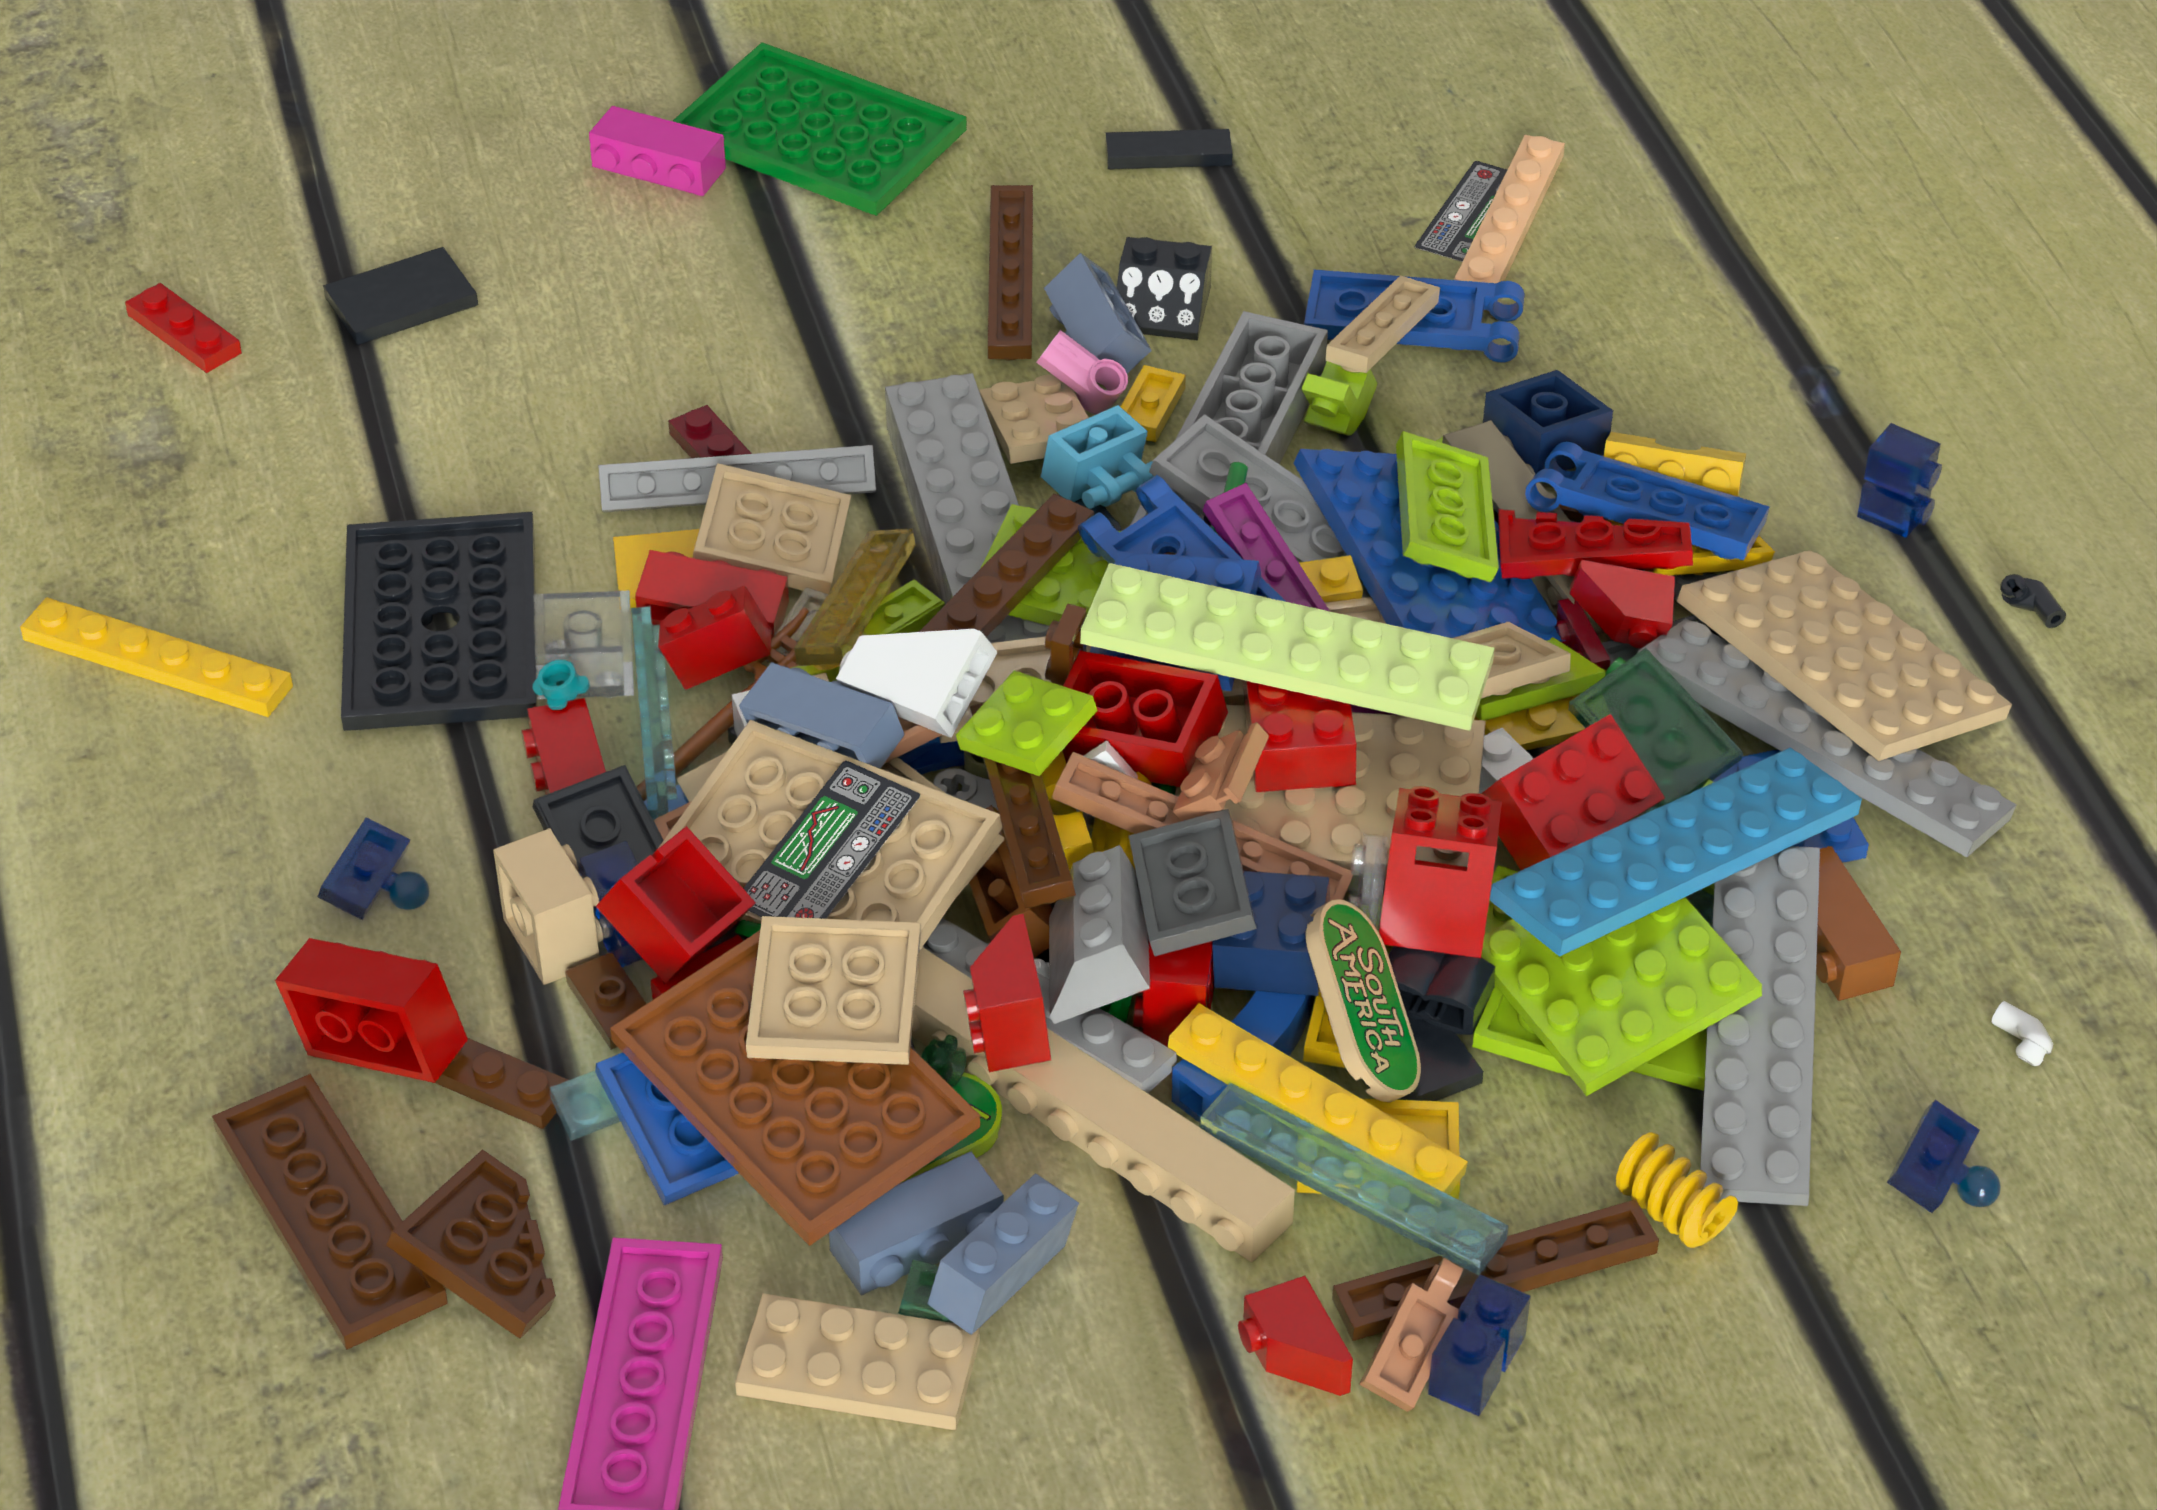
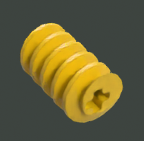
M1649 1132L1642 1135L1630 1147L1619 1165L1616 1174V1187L1623 1195L1631 1196L1632 1200L1636 1199L1641 1208L1647 1209L1652 1219L1663 1222L1664 1227L1669 1233L1679 1235L1681 1242L1685 1246L1695 1248L1711 1241L1728 1225L1737 1212V1198L1729 1195L1719 1202L1723 1193V1188L1719 1183L1713 1182L1703 1189L1707 1180V1175L1703 1170L1697 1169L1688 1175L1691 1162L1687 1157H1680L1673 1161L1675 1149L1672 1145L1664 1144L1657 1149L1660 1140L1657 1133Z

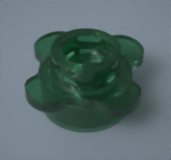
M949 1034L943 1041L933 1039L924 1049L921 1057L951 1087H954L964 1073L966 1052L962 1047L957 1046V1038Z

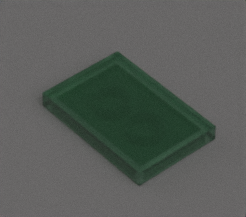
M1644 648L1569 702V711L1585 728L1609 714L1612 715L1665 796V799L1656 804L1658 808L1702 788L1708 779L1713 781L1742 760V750L1647 648Z

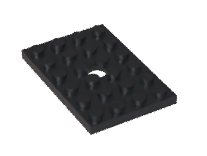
M533 511L348 524L346 536L341 700L343 731L528 717L527 709L538 707V698L533 690V683L537 679ZM450 613L453 620L457 622L454 627L446 631H431L424 627L431 623L433 614Z

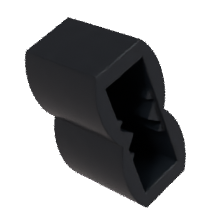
M1393 946L1388 957L1407 1017L1416 1020L1424 1019L1431 1025L1453 1031L1456 1034L1472 1035L1494 989L1495 966L1482 957L1476 958Z

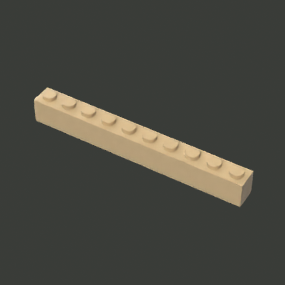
M922 947L919 952L912 1037L929 1047L938 1058L945 1062L950 1061L966 1073L977 1076L992 1086L999 1095L1010 1101L1016 1110L1023 1114H1029L1048 1126L1059 1139L1072 1142L1090 1154L1098 1165L1104 1168H1111L1129 1180L1140 1193L1153 1196L1171 1208L1182 1221L1195 1224L1213 1236L1224 1249L1235 1251L1250 1262H1253L1293 1224L1294 1188L1047 1028L1051 1054L1050 1061L989 1072L985 1053L974 1054L969 1031V1020L963 990L973 989L972 979Z

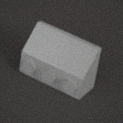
M1120 845L1103 852L1091 853L1082 860L1073 863L1070 874L1076 896L1057 900L1050 914L1049 998L1050 1018L1054 1024L1150 989L1148 931L1137 875Z

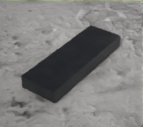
M1229 129L1106 132L1108 169L1232 165V146Z

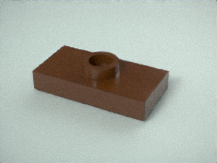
M610 952L565 971L568 986L610 1050L617 1048V1046L611 1040L610 1027L647 1003L614 954Z

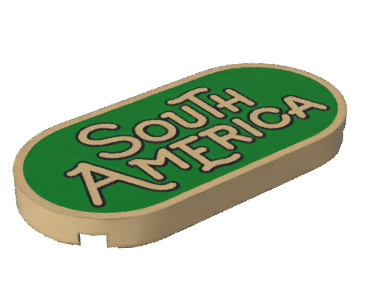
M1340 899L1332 900L1318 907L1311 914L1314 918L1312 922L1307 924L1306 929L1308 953L1337 1047L1347 1071L1353 1076L1355 1081L1362 1078L1371 1087L1365 1090L1371 1097L1383 1102H1393L1413 1092L1419 1083L1421 1063L1418 1048L1386 947L1378 930L1367 915L1352 903Z

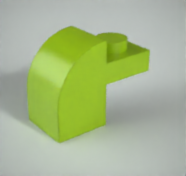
M1327 361L1321 377L1307 373L1301 389L1310 404L1304 422L1347 436L1352 435L1364 419L1378 385L1371 369L1367 373L1349 372L1344 370L1341 365Z

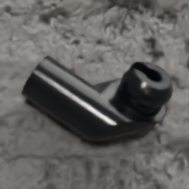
M2010 574L2002 580L2000 584L2002 598L2010 606L2036 612L2048 628H2055L2066 619V612L2042 582L2023 578L2018 574Z

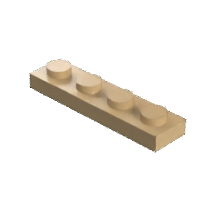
M1400 275L1327 345L1325 361L1341 365L1344 370L1349 372L1367 373L1438 304L1440 287Z

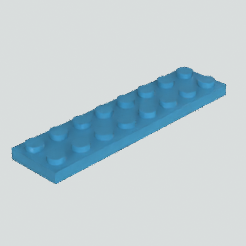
M1790 747L1493 883L1490 901L1560 957L1859 815L1862 798Z

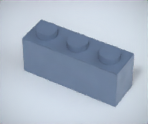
M1082 253L1077 255L1044 287L1052 302L1049 309L1053 316L1065 326L1066 331L1064 333L1099 360H1114L1120 363L1128 374L1152 351L1108 272Z
M772 662L739 704L746 723L750 720L879 769L905 735L897 717L896 709L891 702L852 690L838 681L829 682L811 676L803 669L797 667L790 669Z
M968 1152L898 1184L829 1232L830 1251L860 1295H864L879 1287L892 1285L900 1277L926 1265L939 1263L942 1258L1004 1202V1195L974 1154Z
M1035 1173L940 1260L927 1304L972 1335L1065 1247L1079 1202Z

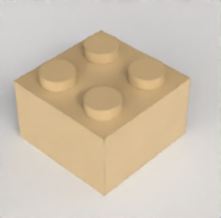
M549 828L493 849L503 919L543 985L566 977V970L599 957L598 942L603 940V932L593 909L599 903L598 894L589 877L581 878L578 873V864L568 844L561 846Z

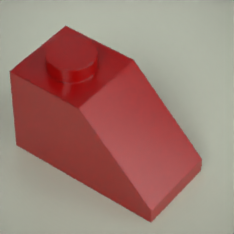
M1581 560L1571 582L1569 594L1613 641L1630 644L1633 647L1642 649L1659 636L1667 635L1673 624L1675 576Z
M1305 1275L1244 1296L1243 1320L1238 1322L1239 1335L1248 1353H1256L1266 1372L1339 1396L1351 1392L1353 1357Z

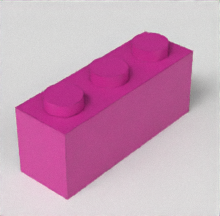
M611 106L589 132L592 167L704 196L726 169L723 134L616 106Z

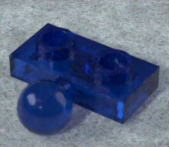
M366 817L321 885L318 898L363 920L382 889L389 892L390 899L396 907L405 910L415 909L425 904L430 890L428 882L421 874L413 871H405L400 874L394 872L408 849L410 839Z
M1934 1100L1925 1109L1887 1181L1888 1184L1931 1213L1942 1204L1952 1183L1957 1185V1192L1960 1198L1965 1203L1975 1207H1986L1993 1204L1999 1197L2001 1190L2000 1180L1992 1169L1982 1165L1968 1167L1963 1163L1980 1130L1937 1100Z

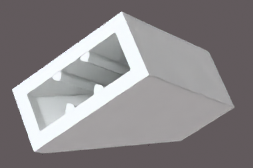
M976 629L859 636L852 650L848 651L843 657L836 679L839 683L852 690L891 702L896 709L898 717L952 738L992 664L997 651L985 635Z

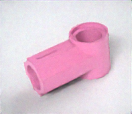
M1061 330L1036 362L1074 390L1084 410L1093 414H1099L1110 409L1128 384V375L1120 363L1111 359L1099 360ZM1097 383L1102 384L1107 390L1102 389Z

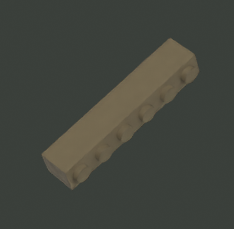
M1492 421L1443 435L1442 443L1488 457L1494 520L1498 526V509L1515 510V518L1536 519L1537 512L1541 511L1534 509L1528 503L1525 495L1526 487L1534 477L1535 472L1529 464L1524 463L1514 450L1511 440L1507 436H1503ZM1540 482L1536 483L1537 490L1542 496L1550 499L1555 498L1551 492L1546 491ZM1559 506L1553 511L1546 512L1557 513V521L1574 522L1568 519ZM1549 575L1531 578L1556 619L1558 600L1569 598L1574 604L1575 599L1569 594L1574 576ZM1584 610L1596 634L1605 633Z

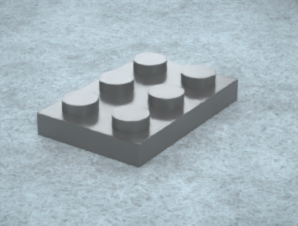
M1229 809L1129 835L1149 942L1154 956L1257 929Z

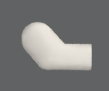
M2005 1001L1998 1006L1992 1017V1024L2021 1039L2022 1042L2016 1048L2017 1056L2032 1066H2039L2045 1054H2050L2053 1048V1042L2043 1024L2037 1018Z

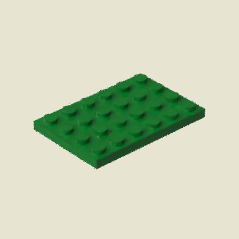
M763 42L673 120V122L723 134L726 160L875 216L884 210L967 130V117Z

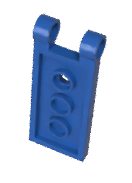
M1314 270L1304 325L1328 330L1327 340L1334 339L1399 276ZM1407 277L1440 287L1438 304L1397 344L1484 351V354L1490 360L1500 363L1511 361L1516 357L1520 333L1517 327L1509 323V321L1516 320L1523 312L1525 293L1519 284L1512 281L1485 283ZM1500 298H1511L1516 303L1505 305L1497 300ZM1484 310H1489L1490 314L1500 321L1492 324L1482 323ZM1502 338L1511 343L1508 345H1498L1492 342V340Z
M1562 442L1554 447L1545 461V469L1538 471L1534 475L1525 491L1528 503L1534 509L1541 512L1553 511L1561 504L1577 509L1584 516H1602L1603 518L1623 524L1629 518L1690 523L1692 545L1711 550L1714 555L1724 559H1745L1766 523L1770 506L1584 451L1580 446L1572 442ZM1555 456H1568L1575 463L1576 470L1565 471L1561 469L1556 462ZM1546 482L1554 487L1557 497L1550 499L1542 496L1537 490L1536 483Z
M1159 475L1152 477L1136 488L1137 497L1148 514L1120 533L1100 512L1078 525L1079 534L1091 553L1096 557L1102 556L1108 563L1112 564L1115 562L1118 551L1154 554L1173 552L1176 553L1175 555L1243 560ZM1260 577L1257 596L1285 601Z

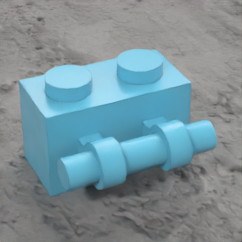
M1119 405L1049 435L1041 478L1065 499L1075 502L1082 498L1084 504L1089 509L1098 505L1110 506L1120 501L1123 494L1131 490L1136 492L1138 486L1154 477V475L1149 473L1153 461L1146 464L1141 461L1148 431Z

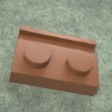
M1257 722L1251 724L1245 735L1239 729L1221 738L1213 736L1198 747L1195 753L1196 760L1189 775L1180 786L1182 791L1173 809L1174 814L1181 821L1218 812L1224 809L1229 799L1234 804L1241 802L1269 737Z

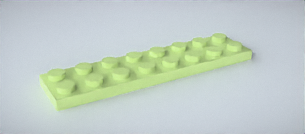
M1109 563L1082 625L1080 644L1469 731L1471 730L1487 682L1495 650L1494 647Z

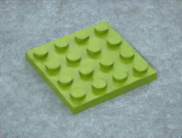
M1686 897L1560 957L1513 919L1484 935L1481 957L1495 966L1496 987L1586 1096L1762 997L1761 982Z

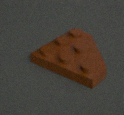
M483 1149L392 1230L386 1245L519 1339L550 1310L556 1297L552 1278H546L542 1263L545 1251L537 1220H531L527 1202L530 1193L527 1181Z

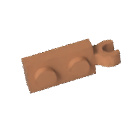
M1443 1258L1440 1265H1434L1426 1280L1424 1289L1413 1283L1406 1288L1359 1385L1406 1412L1415 1407L1461 1313V1310L1448 1304L1447 1301L1463 1272V1268Z

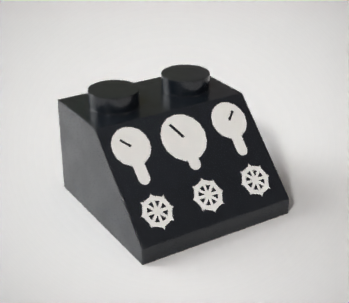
M1148 237L1126 238L1119 264L1117 290L1142 334L1198 340L1211 289L1212 246L1199 245L1192 242L1180 243L1154 240Z

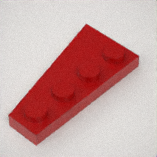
M1498 509L1502 579H1530L1535 576L1549 575L1575 576L1581 560L1636 570L1652 568L1668 570L1681 566H1693L1690 523L1629 518L1621 526L1612 525L1607 520H1604L1602 516L1585 515L1583 521L1579 523L1557 521V513L1537 512L1536 519L1515 518V510Z

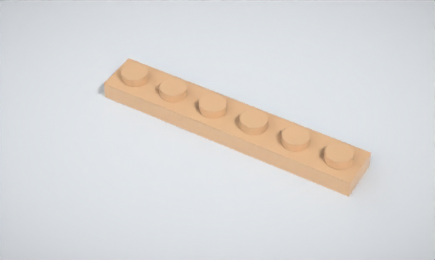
M1524 135L1454 280L1485 283L1505 281L1564 157L1565 143L1553 141L1543 136Z

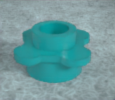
M555 660L547 663L539 671L538 677L533 683L534 693L536 695H543L547 699L549 708L552 710L563 709L569 700H574L578 694L585 693L590 687L588 678L586 676H579L573 663L566 660Z

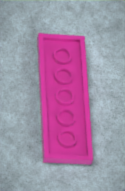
M613 1237L558 1510L679 1509L723 1261L722 1244Z

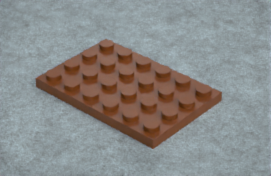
M759 930L610 1027L611 1040L788 1225L811 1246L979 1129L980 1114L911 1047L909 1065L747 1058L746 1040L760 937Z

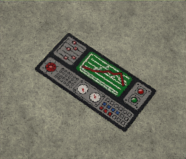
M1474 161L1417 241L1415 248L1463 262L1507 169Z
M843 761L743 888L756 902L749 912L760 917L826 919L918 801L920 794L852 762Z

